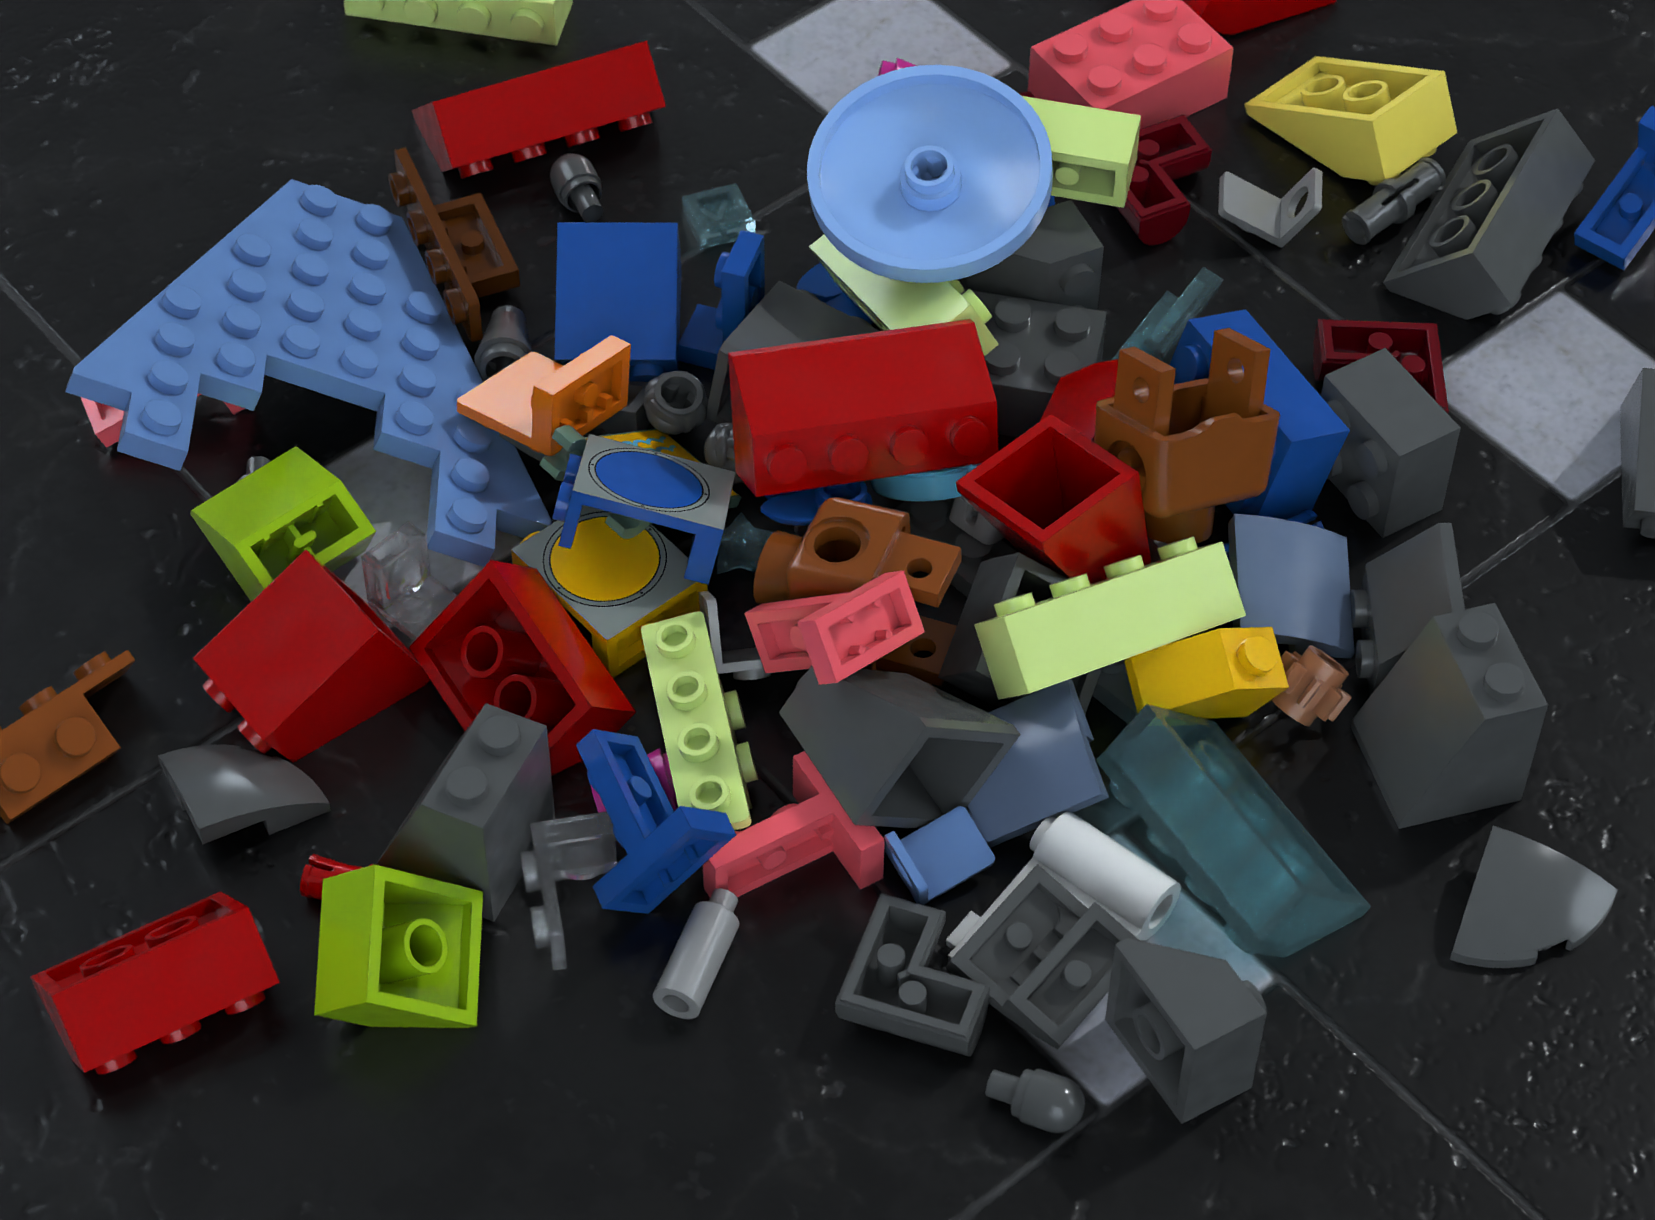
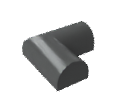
M881 893L835 1002V1013L840 1019L971 1056L978 1044L986 1019L990 985L928 968L946 922V911Z

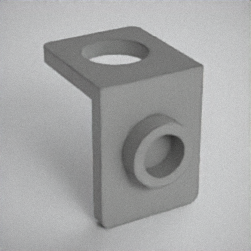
M1315 167L1282 199L1230 172H1225L1219 179V215L1236 224L1242 230L1253 233L1281 248L1311 221L1322 208V171ZM1308 192L1305 205L1298 215L1294 217L1300 199Z
M709 591L699 592L700 612L704 614L718 674L733 672V679L756 680L771 676L772 673H765L756 647L722 651L716 599Z

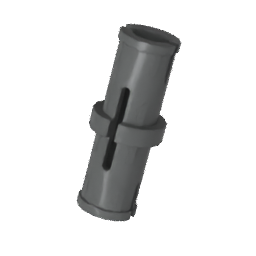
M1425 157L1398 178H1386L1374 188L1373 195L1345 213V216L1342 218V226L1345 233L1355 243L1365 245L1371 241V238L1392 223L1399 224L1405 222L1414 215L1418 204L1433 193L1443 189V186L1446 184V175L1442 167L1435 160Z

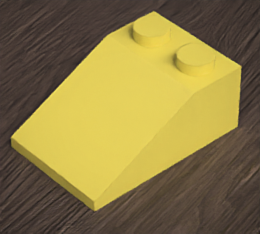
M1316 56L1244 104L1248 116L1340 176L1366 180L1370 185L1375 186L1386 178H1398L1401 172L1418 160L1433 155L1437 151L1438 146L1457 134L1445 71Z

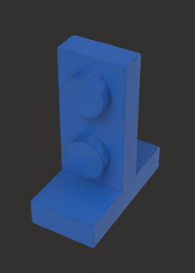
M1652 105L1638 123V147L1574 232V245L1623 271L1655 229V107Z
M741 230L731 252L721 253L715 269L714 285L721 288L722 298L718 308L702 304L697 305L678 343L679 361L715 370L718 351L724 341L765 297L764 235Z
M592 729L576 744L588 770V780L599 794L613 823L614 836L627 853L620 862L592 887L602 909L649 914L735 837L736 833L725 812L680 806L674 811L639 737Z

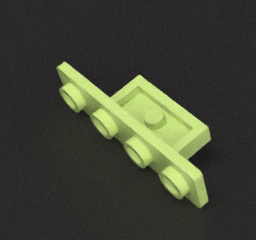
M696 611L644 625L641 628V634L678 808L685 806L725 812L734 831L749 827L752 822L749 809H752L747 783L758 780V775L749 742L737 743L735 730L746 728L737 690L724 692L717 671L704 614Z

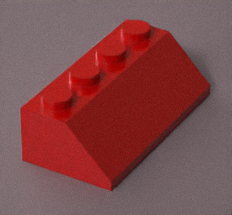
M643 41L437 100L412 110V113L441 172L458 168L462 179L494 169L491 158L511 152L514 163L547 154L544 142L565 137L567 147L600 138L597 127L617 121L620 132L653 123L650 111L666 107L648 43Z
M971 319L728 353L736 474L755 497L980 464L999 451L997 399L975 323Z

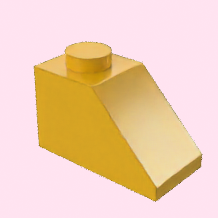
M1273 627L1218 628L1160 646L1124 660L1139 721L1247 717L1289 688Z

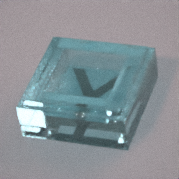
M737 183L682 196V211L700 249L736 241L741 230L755 233V220Z

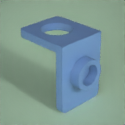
M963 806L954 808L901 840L894 830L885 835L886 854L915 902L921 905H925L992 866L995 861L993 852Z

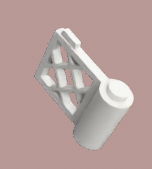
M1065 812L1058 818H1046L1038 826L1030 841V849L1034 851L1033 858L981 917L970 911L948 936L946 946L952 949L948 954V962L1037 864L1088 909L1096 902L1140 941L1152 937L1168 919L1180 896L1181 885L1072 812Z

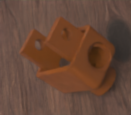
M1231 328L1214 330L1209 379L1205 378L1174 384L1176 368L1137 347L1120 349L1115 397L1103 399L1096 403L1094 443L1139 472L1147 536L1153 540L1170 544L1194 536L1196 543L1205 541L1212 535L1215 506L1256 497L1263 493L1267 487L1280 420V413L1264 404L1270 348Z
M839 497L828 498L820 505L803 537L778 530L770 535L760 554L756 567L753 595L755 602L762 604L848 593L884 573L904 570L914 601L938 608L962 561L961 547L911 534L910 516L907 512ZM923 571L929 573L924 578L913 577L914 572ZM920 616L924 633L862 669L907 673L924 682L942 687L944 680L938 678L957 626ZM923 650L933 653V655L926 658L914 656L915 653Z

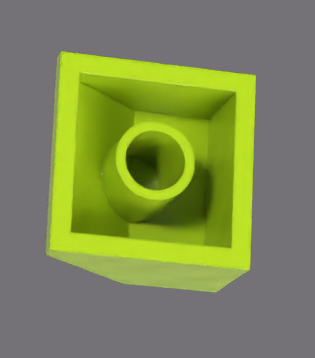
M376 864L323 879L314 1015L368 1027L471 1028L477 1026L483 891Z

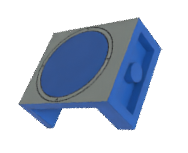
M589 434L583 456L570 453L564 479L558 493L552 519L564 522L558 546L571 549L583 505L692 533L693 538L684 579L709 585L725 527L736 472Z

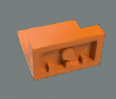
M610 335L566 365L555 362L537 352H530L457 399V412L488 429L495 430L529 447L535 452L546 456H554L563 448L552 438L556 428L569 425L584 436L628 406L631 344Z

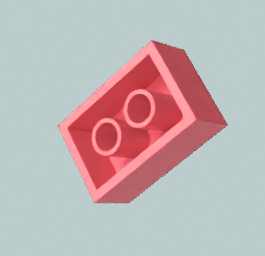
M1132 0L1031 46L1028 92L1030 91L1038 99L1141 115L1140 129L1181 115L1188 117L1226 99L1234 48L1182 0Z

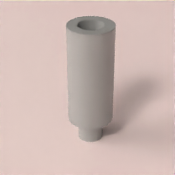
M722 888L715 889L709 901L698 902L694 905L653 993L654 1002L666 1013L681 1019H693L699 1015L739 928V920L733 913L738 904V898L731 891Z

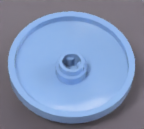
M920 65L890 71L861 84L849 92L830 110L820 124L813 138L807 161V181L811 206L821 230L833 246L850 261L872 273L894 280L915 283H939L962 279L983 272L1008 258L1029 239L1040 224L1049 204L1053 184L1050 141L1043 123L1032 106L1015 90L996 78L968 68L949 65Z

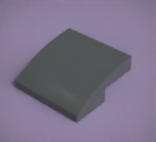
M1037 864L951 958L945 968L955 976L990 985L989 1004L1040 1040L1059 1049L1109 992L1115 943L1125 938L1139 939L1096 902L1088 909Z

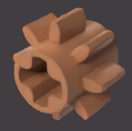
M1310 645L1302 656L1295 651L1290 653L1285 650L1281 660L1289 688L1272 699L1274 704L1288 716L1308 727L1317 716L1323 721H1326L1328 718L1334 722L1352 698L1341 689L1342 683L1349 673L1336 660L1314 646Z

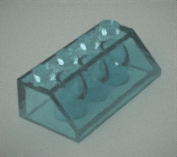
M1146 704L1096 760L1112 780L1108 787L1113 796L1127 808L1138 812L1149 826L1146 830V835L1152 844L1165 855L1177 860L1188 874L1184 878L1187 887L1201 901L1216 908L1227 922L1224 926L1226 935L1244 952L1251 955L1259 953L1286 958L1362 917L1371 908L1364 897L1214 721Z

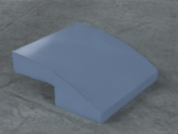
M1234 514L1228 523L1229 560L1246 616L1233 620V628L1273 627L1277 644H1288L1290 653L1295 651L1303 655L1311 645L1325 652L1330 657L1352 658L1354 655V639L1350 604L1347 537L1300 522L1257 515Z
M1071 679L1041 689L989 712L1014 725L1020 733L1013 746L968 805L972 820L990 848L1038 828L1046 818H1058L1065 812L1074 813L1109 798L1089 742L1094 741Z

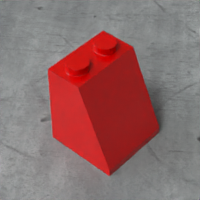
M1053 414L1048 415L956 481L957 491L1021 554L1066 578L1087 573L1089 582L1092 584L1107 578L1104 570L1106 565L1137 555H1141L1144 565L1151 563L1139 472Z
M307 550L303 551L193 657L209 677L202 685L205 691L225 711L230 713L236 708L244 718L237 726L244 737L261 753L266 754L271 748H274L293 763L422 688L430 681L413 653L367 602Z

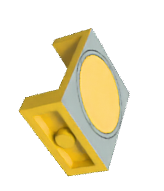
M583 505L571 549L558 546L564 522L557 520L543 530L529 534L518 546L511 549L512 564L537 568L562 606L591 632L593 650L612 678L646 657L641 628L644 625L700 611L698 593L708 591L707 584L684 579L688 557L652 524L637 536L624 539L605 523L608 514L616 513Z

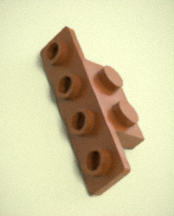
M129 650L124 651L113 659L109 657L106 651L96 655L73 672L78 682L59 694L56 693L52 686L43 689L19 707V710L24 715L22 718L4 729L0 726V816L6 824L17 819L117 753L121 748L87 701V698L129 670L136 661Z

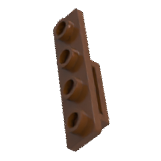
M406 147L394 150L396 172L388 175L394 201L398 208L407 206L409 210L406 213L407 223L415 245L425 244L426 246L425 260L434 285L444 284L446 289L443 291L444 302L452 324L462 323L471 343L482 340L483 332L478 298L519 287V269L481 193L433 205Z

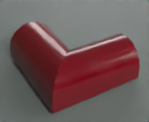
M1184 115L1140 129L1137 160L1124 208L1116 207L1138 238L1147 245L1162 244L1172 239L1182 230L1187 223L1191 204L1173 181L1207 169L1211 161V148Z
M1318 319L1313 348V370L1316 381H1324L1325 375L1386 348L1445 412L1449 413L1437 323Z

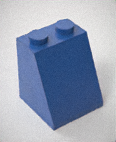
M557 222L555 362L566 365L583 352L613 335L631 344L629 381L649 382L662 373L678 371L681 302V254L678 223Z

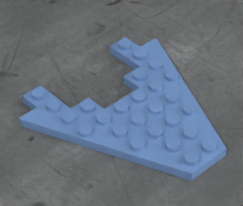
M293 179L287 182L74 367L66 387L67 393L124 411L117 447L118 452L180 471L189 450L197 394L199 393L254 411L262 394L264 375L377 411L373 450L432 469L426 549L485 567L495 550L496 530L525 538L529 534L541 531L552 524V520L516 447L500 437L499 432L488 429L457 412V399L483 383V380L456 326L452 324L445 303L436 285L431 280L428 269L403 218L389 213L381 206L363 204L339 196L320 185H308Z

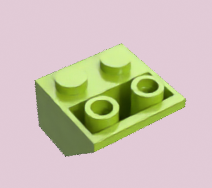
M297 446L195 507L190 512L192 518L250 601H253L303 551H309L333 572L365 552L376 533V530L342 481Z

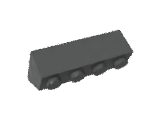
M1558 108L1468 142L1447 176L1443 189L1436 194L1383 281V284L1390 292L1465 320L1490 312L1493 315L1502 314L1519 301L1522 287L1530 273L1541 263L1543 258L1541 254L1552 235L1562 226V218L1572 200L1582 191L1584 187L1583 181L1595 162L1593 156Z

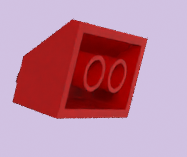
M490 560L409 646V649L464 731H466L486 703L546 725L551 776L583 761L576 744L592 729L616 733L636 713L631 703L537 568Z
M221 891L31 976L35 989L73 1062L84 1073L95 1068L97 1074L110 1073L128 1065L137 1058L135 1049L159 1038L162 1044H171L193 1035L202 1027L200 1019L222 1009H225L226 1014L229 1015L250 1009L266 998L263 990L280 983L249 907Z

